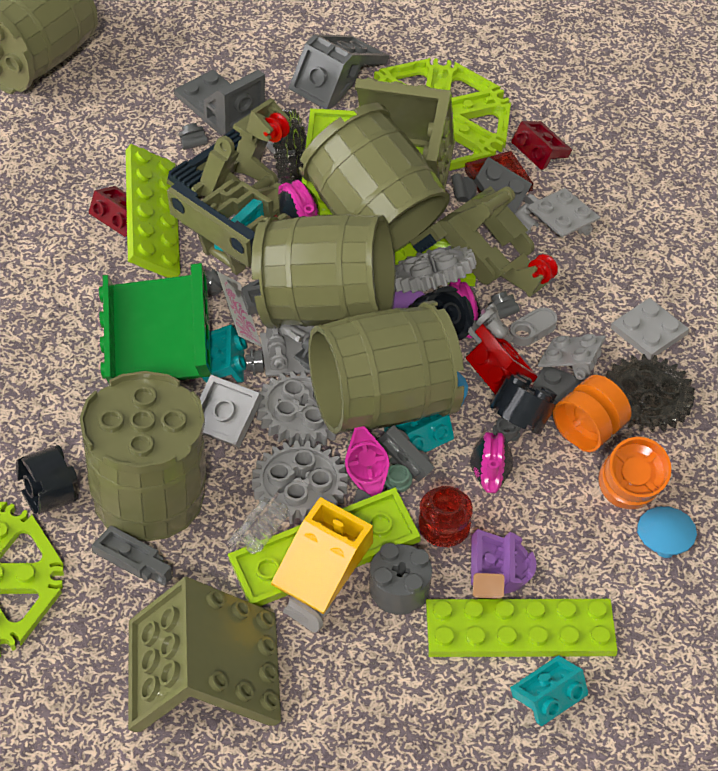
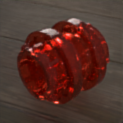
M443 485L428 491L423 496L420 502L418 528L422 537L432 545L450 548L462 543L468 537L471 529L473 506L470 498L458 488Z

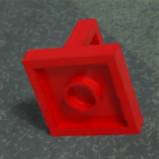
M484 324L475 331L482 342L466 359L495 395L507 375H516L518 372L529 377L532 383L537 379L536 373L510 342L503 338H496Z

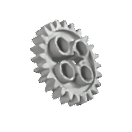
M448 246L446 248L439 247L432 251L429 249L426 253H417L415 257L408 256L406 260L399 261V264L395 265L396 292L403 291V293L410 290L412 293L417 291L425 292L431 288L435 290L440 285L448 286L447 283L458 282L457 279L465 278L466 274L472 273V269H476L475 265L477 264L474 252H472V249H467V247L460 248V246L451 248V246Z
M290 371L289 377L280 373L278 380L271 377L269 385L263 384L262 391H259L263 395V399L257 409V420L262 421V429L269 428L268 436L278 434L277 442L287 439L290 447L294 444L295 440H298L300 446H304L307 441H310L312 448H315L316 441L325 446L327 438L333 441L336 440V434L327 428L321 417L315 400L311 376L306 377L305 371H302L300 376H296L293 371Z
M295 440L294 447H289L286 442H283L282 450L273 446L272 455L264 452L263 461L257 460L256 469L252 471L254 499L259 500L260 508L267 507V515L270 516L277 512L278 521L287 516L289 517L290 524H293L296 518H300L302 523L320 497L336 506L338 503L343 504L348 484L345 464H340L339 456L331 458V449L322 452L321 444H318L315 448H310V441H307L304 446H300L298 440Z

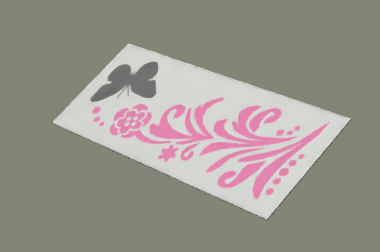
M217 271L238 336L262 347L252 316L248 315L241 296V284Z

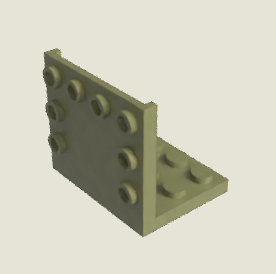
M357 78L355 90H357L359 106L376 102L384 105L390 112V119L406 134L416 147L424 148L422 156L433 168L435 175L444 189H446L455 145L451 91L430 88L426 85L412 86L397 81L390 83L378 81L374 78Z
M185 576L129 620L128 730L142 732L189 697L265 725L276 726L281 722L276 617L274 612Z

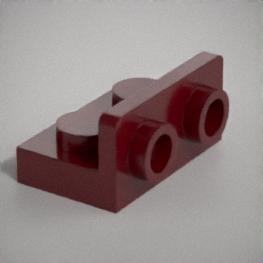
M521 121L511 140V143L540 170L546 169L551 159L568 158L572 152V149L542 121Z
M116 186L94 190L89 214L119 234L127 237L126 192Z

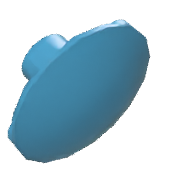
M669 506L655 507L647 510L640 517L637 526V533L644 545L664 558L688 551L694 545L697 537L696 526L692 519L681 510Z

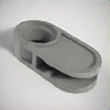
M538 308L516 320L510 327L509 334L514 338L511 342L518 346H528L552 333L556 328L557 314L549 308ZM526 331L529 333V336L520 337L516 332Z

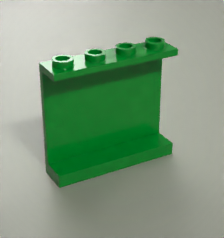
M202 263L191 264V275L113 285L108 275H102L103 286H99V298L101 303H103V311L99 312L101 327L104 328V336L100 337L101 352L104 353V362L100 364L103 379H106L109 383V380L121 374L141 371L168 374L178 380L210 377L212 375L207 275Z

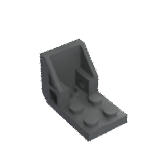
M314 34L305 43L288 89L324 109H331L355 83L359 70L364 64L376 67V64H387L390 55L352 35Z
M258 69L230 84L215 70H211L175 88L174 95L217 133L224 135L233 129L235 123L249 115L251 110L265 102V74Z

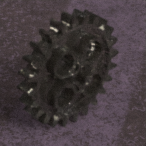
M296 109L283 110L289 117L290 132L286 137L273 144L275 149L274 158L277 161L275 168L278 172V178H281V185L284 183L292 184L295 180L302 182L299 167L303 168L304 165L300 158L306 149L307 135L305 134V127L302 126V118H299V112H296ZM294 150V153L288 154V151Z
M645 354L642 355L641 360L631 355L630 362L622 358L620 366L613 364L612 371H607L606 378L619 386L630 403L631 418L628 428L637 424L639 425V431L642 432L645 426H647L654 433L657 426L665 432L667 424L676 428L677 421L683 423L686 415H690L695 400L693 396L695 388L691 387L692 379H685L686 371L677 372L678 364L668 366V359L658 362L656 355L653 356L652 360H648Z

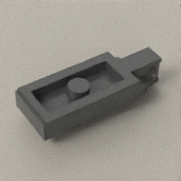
M109 526L91 545L92 553L140 579L148 581L151 578L155 582L166 586L173 578L171 566L164 563V558L159 555L158 550L113 526Z

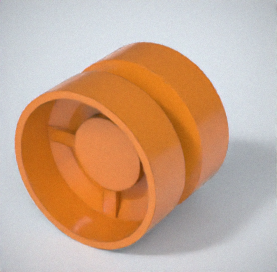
M591 375L581 382L573 392L567 394L556 404L553 410V418L557 429L565 439L584 452H594L629 422L631 406L624 392L613 381L601 375Z
M631 437L623 440L614 448L600 468L599 486L603 495L610 503L623 509L645 507L666 487L670 480L671 462L664 448L652 439Z

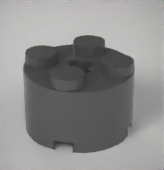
M387 543L381 547L380 551L372 559L369 579V593L379 608L391 614L406 615L426 604V599H429L432 579V565L428 553L425 550L404 544L395 545Z

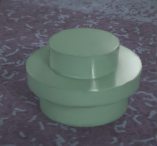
M400 464L390 466L384 486L388 490L396 487L398 493L408 490L412 485V475L408 468Z

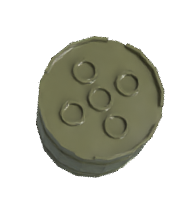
M0 0V90L7 94H12L15 91L23 92L32 85L34 79L49 72V70L74 53L88 38L93 36L98 26L97 9L94 1Z
M378 102L364 104L354 109L357 115L345 122L341 117L338 118L313 139L300 158L304 166L303 168L299 167V173L305 180L313 184L320 199L325 203L332 215H384L389 223L394 252L411 243V240L434 224L449 204L450 194L444 189L433 168L419 150L390 119V112L387 108Z
M316 215L279 220L277 216L264 217V220L267 221L258 223L252 245V280L259 279L261 295L254 298L260 319L268 329L280 328L281 324L304 327L323 325L349 316L393 309L396 283L395 252L389 223L384 215Z
M432 300L423 302L418 307L394 308L349 316L338 321L316 325L311 330L308 342V360L312 387L321 417L332 433L352 432L354 428L365 426L370 431L372 429L415 422L436 414L443 417L450 416L460 411L464 399V386L458 387L457 371L464 370L463 357L451 318L445 309H436L435 306L438 305V302Z
M149 371L121 374L109 380L110 385L101 389L98 393L94 391L86 399L80 415L87 477L95 513L106 528L113 526L139 541L147 542L166 539L186 529L200 514L204 500L206 458L202 433L205 426V418L201 400L194 391L190 392L188 389L180 386V380L168 374Z

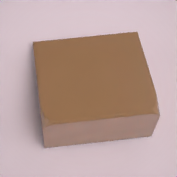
M475 573L473 576L472 597L479 599L504 598V575Z

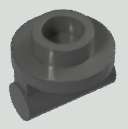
M197 123L185 125L182 127L183 131L179 132L183 150L208 144L203 127L197 126Z
M459 173L451 176L454 196L457 201L466 203L475 197L477 185L472 178L462 177Z
M506 291L491 296L492 302L488 303V306L492 303L496 305L500 319L520 311L519 305L515 302L514 295H507Z

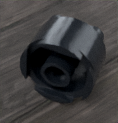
M444 286L420 296L408 307H418L423 302L432 300L438 302V305L435 306L436 309L446 310L457 333L458 341L468 336L469 328L474 323L471 303L466 296L461 297L456 292L458 289L451 286Z
M517 372L516 375H507L490 408L495 409L498 407L497 414L522 429H526L527 425L535 427L532 433L541 434L556 407L557 402L555 398L557 394L546 387L538 389L531 385L532 380Z
M59 445L16 460L18 481L23 480L25 489L21 490L34 514L45 513L77 500L73 483L77 482V475L72 465L67 466L64 460V453Z

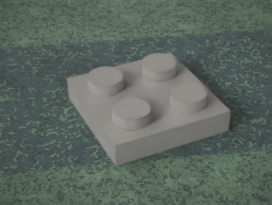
M648 298L611 324V329L649 360L688 335L689 332L687 326L651 298Z
M210 375L200 397L205 418L202 434L240 448L263 399V395L254 390Z

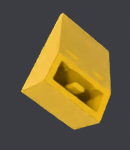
M320 497L303 520L271 585L324 614L373 544V525Z

